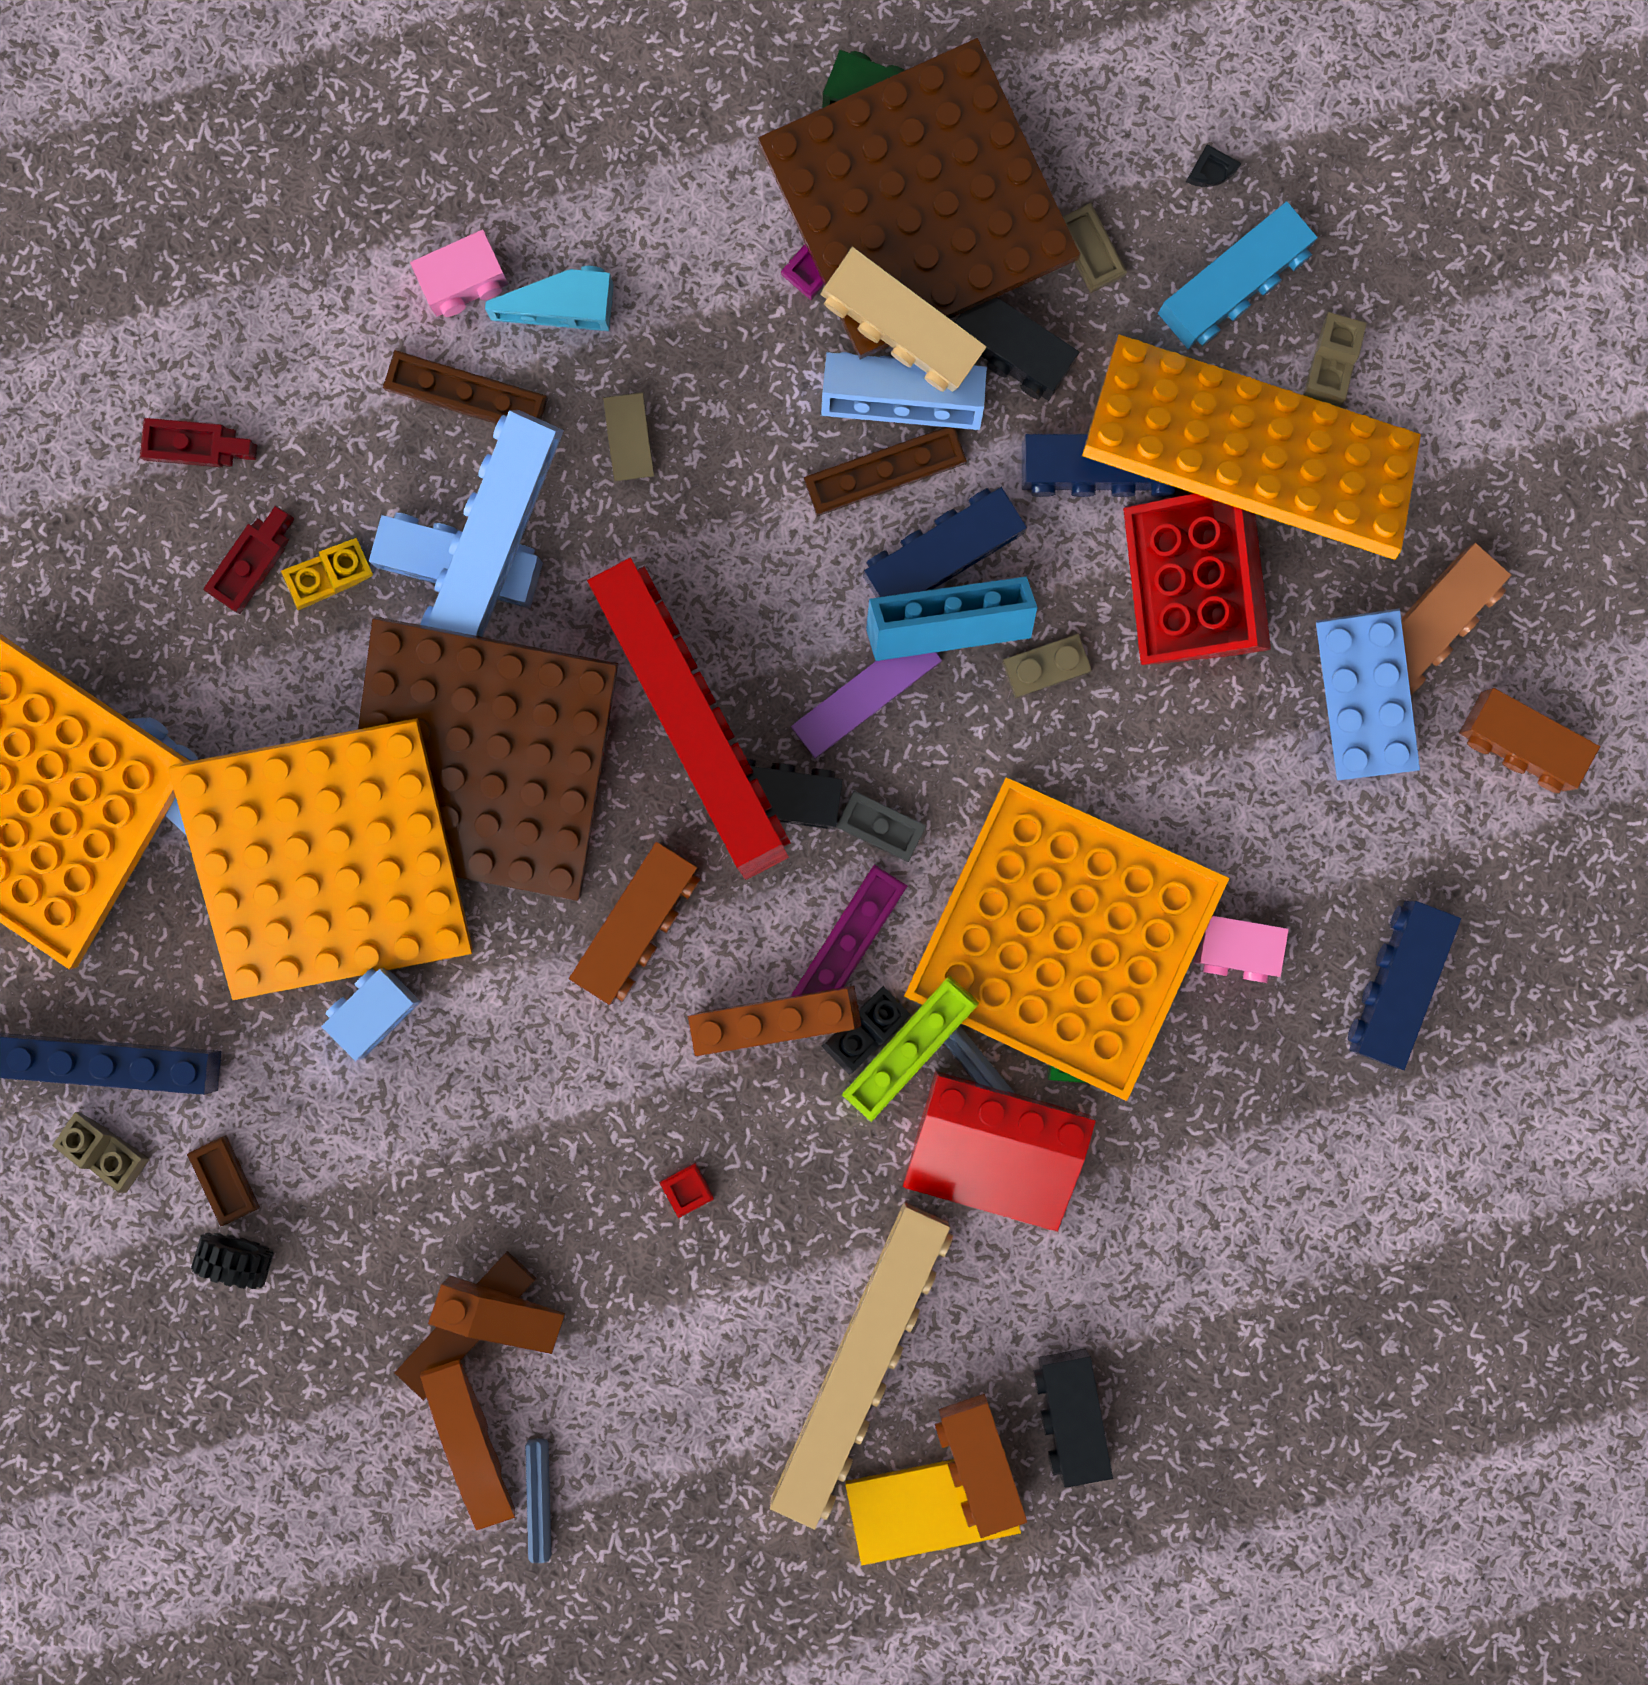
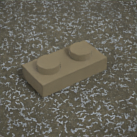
M1079 633L1003 659L1002 661L1015 699L1092 671Z

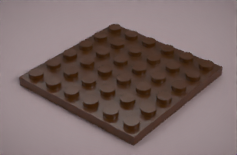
M978 38L758 137V144L825 286L850 249L854 247L950 319L1075 262L1080 257V252ZM846 315L845 318L840 317L859 359L889 347L881 339L878 343H875L865 337L857 329L860 324L849 315Z
M382 617L373 618L358 729L418 718L456 877L576 901L580 899L619 663Z

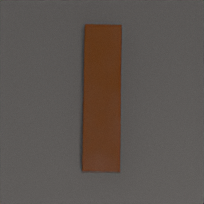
M396 350L393 352L383 384L385 391L495 424L498 423L502 415L507 416L511 410H520L541 420L548 400L546 395Z
M944 427L805 476L804 482L818 517L965 465L967 460L955 428Z
M506 1251L477 1284L519 1298L536 1280V1277ZM436 1327L394 1374L424 1401L427 1397L420 1378L421 1372L458 1359L461 1361L477 1344L479 1339L465 1337Z

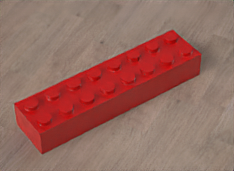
M630 557L588 579L589 586L739 872L747 880L789 858L784 847L791 844L776 814L768 818L765 813L772 806L757 778L749 782L746 777L753 773V770L738 742L730 746L728 741L735 738L719 706L711 710L710 706L715 704L716 700L701 672L692 674L691 671L697 669L698 666L682 636L676 639L673 638L680 634L664 602L661 601L655 604L662 600L645 566L637 569Z

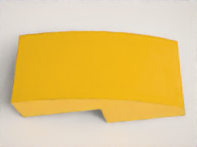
M357 538L319 551L318 557L281 570L282 577L297 610L324 600L373 576Z

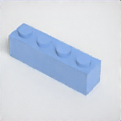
M826 352L821 416L980 430L984 411L987 367L974 365L955 391L952 392L946 388L942 392L924 379L927 373L915 364L910 368L891 356H867L859 359L858 355L849 352Z
M398 512L395 513L394 518L381 515L369 562L378 569L436 584L441 571L444 568L448 569L453 554L449 553V548L458 530L441 523H434L433 528L418 525L419 519ZM519 544L498 600L531 608L543 564L540 558L534 555L535 550L533 548Z

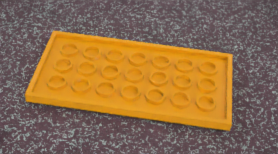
M1119 334L1112 351L1082 456L1395 560L1402 550L1421 434Z

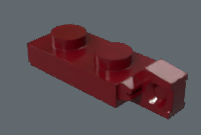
M144 418L139 458L152 462L223 468V466L232 467L233 458L256 460L258 445L252 443L251 439L236 438V431L234 429H228L221 424Z
M275 506L264 522L258 518L252 525L247 524L203 590L234 612L241 614L284 552V547H286L289 541L284 534L295 519L281 508Z

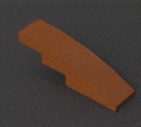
M460 1359L421 1372L420 1378L436 1429L461 1497L476 1531L515 1518V1507L501 1476L502 1467L488 1436L486 1418Z

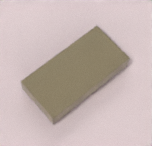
M1091 203L1063 216L1080 252L1079 259L1074 263L1090 294L1126 276L1127 271Z

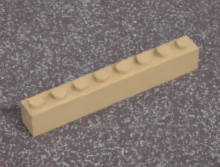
M906 1202L903 1203L772 1494L770 1510L814 1530L820 1518L827 1520L836 1499V1496L831 1495L837 1480L845 1481L852 1465L853 1459L848 1457L854 1443L859 1445L862 1443L869 1427V1421L865 1420L871 1405L875 1407L879 1405L886 1389V1384L881 1382L887 1368L895 1369L902 1354L903 1347L898 1345L904 1330L911 1332L917 1321L920 1309L915 1308L920 1294L927 1295L934 1283L936 1272L932 1271L937 1256L944 1258L951 1245L953 1235L948 1233L950 1225L947 1221Z

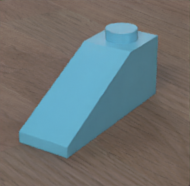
M582 266L581 270L569 269L488 300L485 304V310L491 321L609 331L614 284L610 273L605 272L604 269L597 266Z

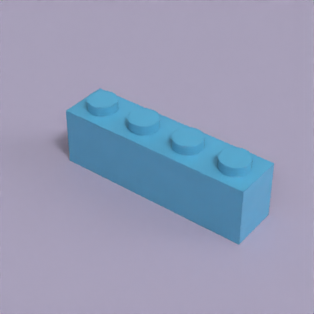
M1286 201L1168 298L1161 306L1158 315L1187 349L1197 342L1204 346L1221 331L1217 325L1229 317L1232 321H1235L1250 308L1251 304L1248 300L1257 292L1265 296L1282 281L1278 275L1286 268L1290 267L1295 271L1312 256L1309 249L1318 237Z
M1027 576L869 599L866 631L875 661L1029 639L1032 636L1037 604Z

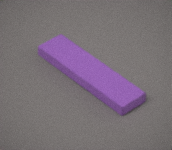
M934 652L875 661L794 723L791 728L816 759L940 664L942 660Z

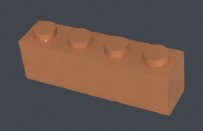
M1476 543L1464 549L1401 618L1411 695L1425 682L1426 677L1422 675L1431 664L1438 666L1452 652L1453 648L1449 644L1458 634L1464 637L1476 626L1480 620L1476 614L1483 606L1486 605L1490 608L1506 592L1502 585L1512 575Z

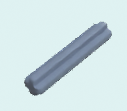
M959 1025L944 1042L959 1063L976 1083L1014 1093Z
M535 1438L528 1440L525 1445L528 1559L531 1563H545L550 1560L552 1555L549 1442L547 1439Z

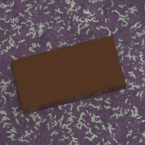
M227 1135L187 1153L220 1227L260 1208Z

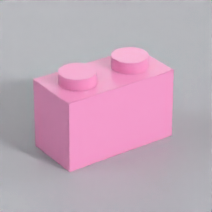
M483 229L410 262L428 304L436 317L442 314L445 317L457 315L466 308L465 304L478 298L480 300L492 299L502 292V287L509 285Z
M1212 916L1195 952L1193 962L1204 964L1203 972L1227 976L1228 969L1244 971L1243 979L1267 983L1268 975L1281 977L1289 929Z

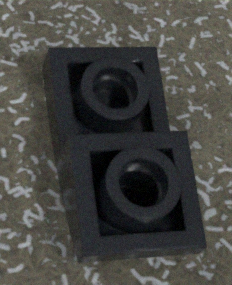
M884 986L859 1008L860 1027L855 1030L834 1033L822 1045L825 1051L849 1075L911 1016Z

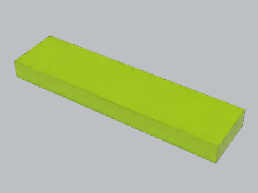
M949 975L843 1092L842 1096L872 1122L980 1002Z

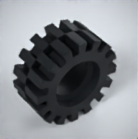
M205 1233V1235L202 1234L191 1269H193L192 1272L199 1274L202 1278H210V1281L215 1283L222 1282L226 1286L236 1285L238 1288L243 1289L246 1286L250 1289L262 1288L265 1285L274 1252L269 1250L267 1246H259L260 1243L250 1242L244 1238H235L234 1235L227 1234V1236H224L221 1233H214V1235Z

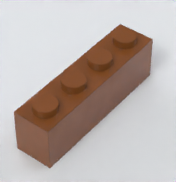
M655 842L568 979L608 1005L613 1004L616 999L623 1002L636 982L630 978L638 964L645 968L658 947L653 945L652 942L660 930L667 934L677 919L679 913L673 909L680 898L683 896L689 899L700 883L701 879L695 876L699 868L662 844Z
M854 985L708 1010L688 1016L695 1056L855 1030L861 1026Z

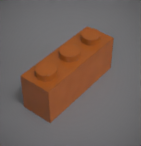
M1496 688L1480 693L1459 734L1469 739L1467 745L1483 754H1489L1491 751L1504 758L1502 764L1505 767L1520 774H1524L1527 771L1539 778L1537 783L1544 789L1554 793H1560L1561 790L1578 789L1601 747Z
M985 1393L940 1408L939 1413L942 1422L936 1423L935 1428L942 1448L948 1446L951 1448L955 1461L947 1464L955 1488L964 1487L968 1500L961 1502V1506L968 1527L976 1525L980 1538H984L1028 1523Z

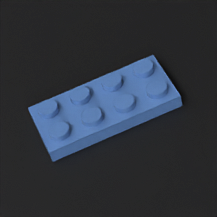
M1400 608L1316 620L1337 781L1419 771L1420 765Z

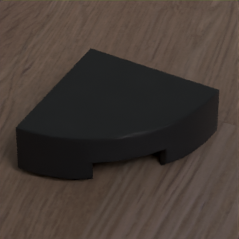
M1207 144L1186 182L1199 187H1212L1225 182L1223 180L1230 179L1237 172L1241 163Z

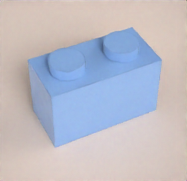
M371 968L355 983L358 990L348 1000L342 997L336 1001L326 1012L329 1019L321 1026L354 1061L364 1059L421 1002L390 970L381 968L377 972Z

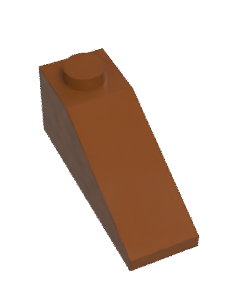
M450 1275L440 1286L428 1324L469 1338L552 1354L566 1313Z

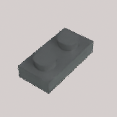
M853 791L836 828L909 862L926 825Z

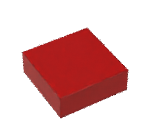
M696 1162L659 1182L678 1218L714 1200V1196Z

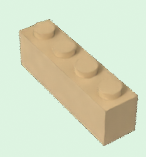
M854 247L850 249L820 294L827 299L824 305L830 311L841 318L849 315L860 324L857 329L865 337L875 343H878L880 339L893 348L891 355L907 367L911 368L913 364L927 373L924 379L942 392L946 388L952 392L955 391L987 347Z

